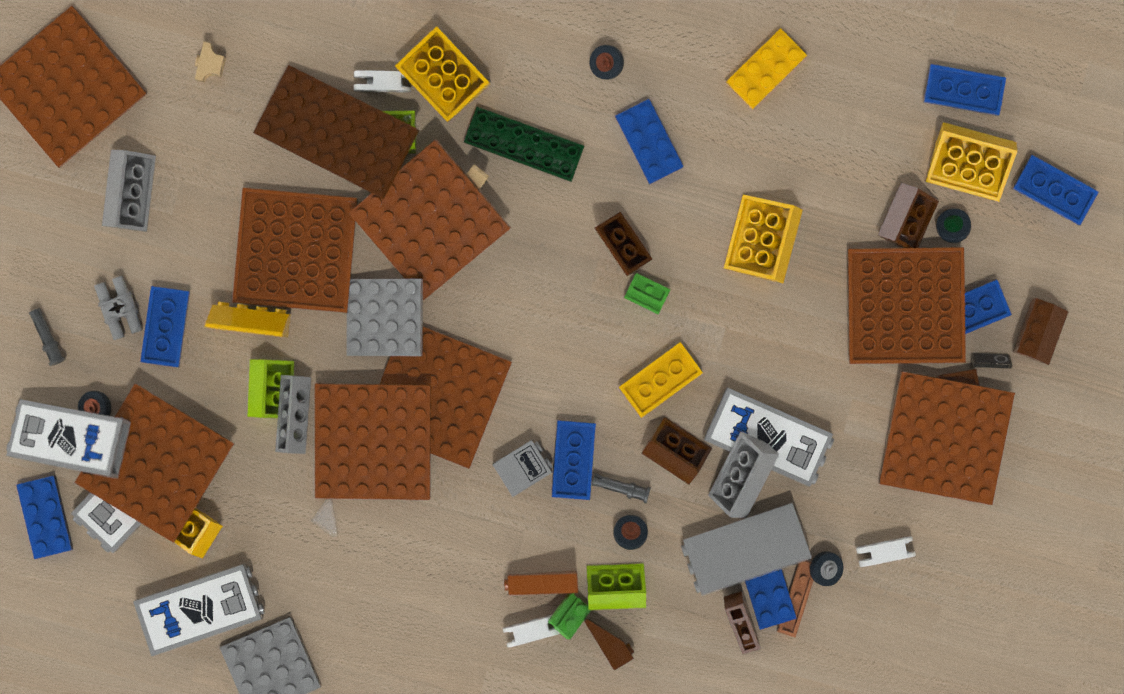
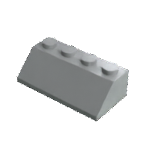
M111 150L102 226L147 232L155 155L126 150Z
M740 432L708 496L730 518H747L779 453L768 443Z

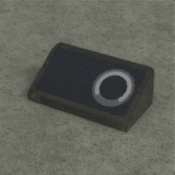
M976 352L971 354L972 367L1012 368L1009 354Z

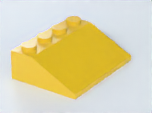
M437 26L395 65L447 122L490 85V82Z
M943 122L934 148L926 182L999 202L1017 154V142Z
M743 195L724 269L783 284L803 210L794 205Z
M218 302V305H212L205 322V327L288 337L291 314H286L287 310L282 309L268 312L266 307L256 306V310L248 309L249 305L237 304V308L229 307V303Z

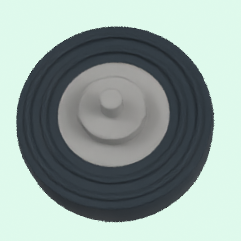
M824 551L817 554L811 561L810 575L817 584L832 586L842 577L844 570L843 562L835 553Z

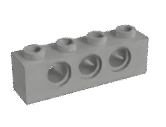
M281 375L275 452L305 454L311 377Z

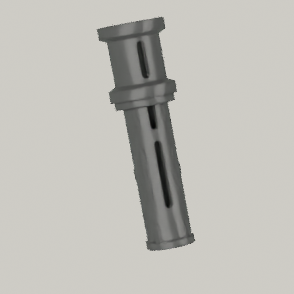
M38 308L29 312L43 343L42 350L46 352L50 361L49 366L65 361V357H62L58 348L59 343L54 341L41 309Z
M598 474L594 475L592 482L593 486L627 495L628 499L642 500L645 504L651 487L638 486L634 482L628 484Z

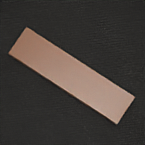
M810 561L798 564L789 591L797 619L779 624L777 629L779 633L796 637L814 581L810 575Z

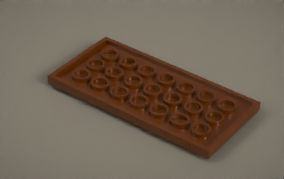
M288 65L253 133L384 199L420 130Z

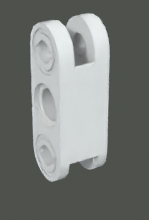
M354 71V78L367 79V84H354V91L411 92V87L402 86V78H405V76L400 71Z
M912 536L857 547V554L871 552L872 557L860 560L859 566L866 567L916 556L915 551L908 552L905 546L906 543L913 541Z
M552 615L503 628L504 633L513 632L515 640L506 643L507 647H514L560 634L555 628L549 629L548 620Z

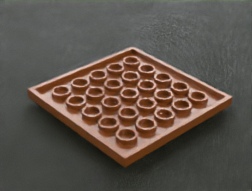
M73 6L68 8L0 66V100L58 168L62 167L147 95Z
M437 139L398 171L384 199L371 193L349 212L351 217L405 279H423V301L511 229L510 225Z
M242 188L232 303L347 313L356 221L349 212L357 206L358 198Z
M964 247L848 249L849 364L966 363Z
M423 327L422 356H390L379 384L431 385V454L470 469L512 362Z
M901 371L879 484L993 505L1015 393Z
M135 383L115 415V418L131 422L118 479L80 472L74 483L175 543L235 443Z
M315 383V498L430 500L431 385Z

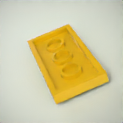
M780 28L726 83L753 109L807 54Z
M679 342L619 386V389L642 418L703 372L682 343Z

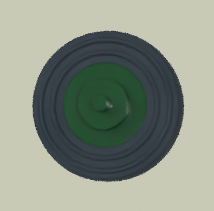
M948 209L938 217L936 223L937 232L946 242H961L970 234L971 220L960 209Z

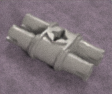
M123 276L112 279L118 295L116 296L117 298H110L105 282L94 286L100 301L98 307L101 308L105 319L104 323L109 326L113 340L125 337L119 322L122 317L127 319L132 334L142 331L137 316L139 310L136 309L132 298L133 294L131 291H128ZM117 304L125 305L120 309V313L119 311H112L117 307Z

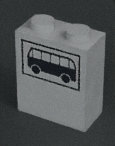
M530 440L492 464L512 497L552 473L550 469L553 466L548 458L543 459L540 454L543 450L537 441L534 443Z

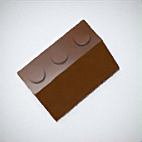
M901 183L878 236L902 248H918L939 201L919 188Z
M621 211L595 227V230L626 276L631 275L653 260Z
M1032 298L1013 353L1049 365L1069 311L1047 301Z
M664 417L641 454L690 485L701 470L712 448Z

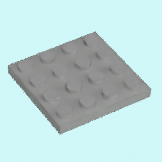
M350 279L347 311V356H422L423 279Z
M291 616L220 647L239 694H307L321 688Z

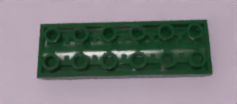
M476 107L464 140L465 144L572 182L585 147L480 107Z

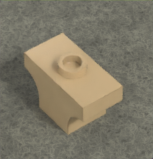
M203 42L201 54L197 55L195 66H197L196 81L205 83L206 79L210 76L222 77L226 58L215 54L211 43Z

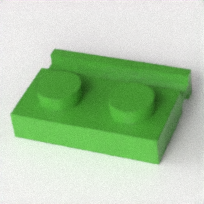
M636 273L624 298L659 315L670 289Z
M568 593L548 620V623L552 624L562 636L569 640L591 610L574 593Z

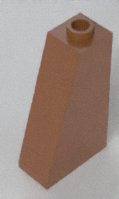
M577 571L508 574V579H504V589L508 591L509 595L578 593Z

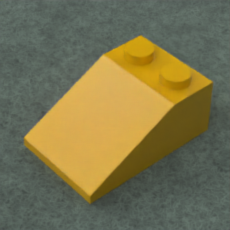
M195 508L175 543L189 554L203 559L223 526Z

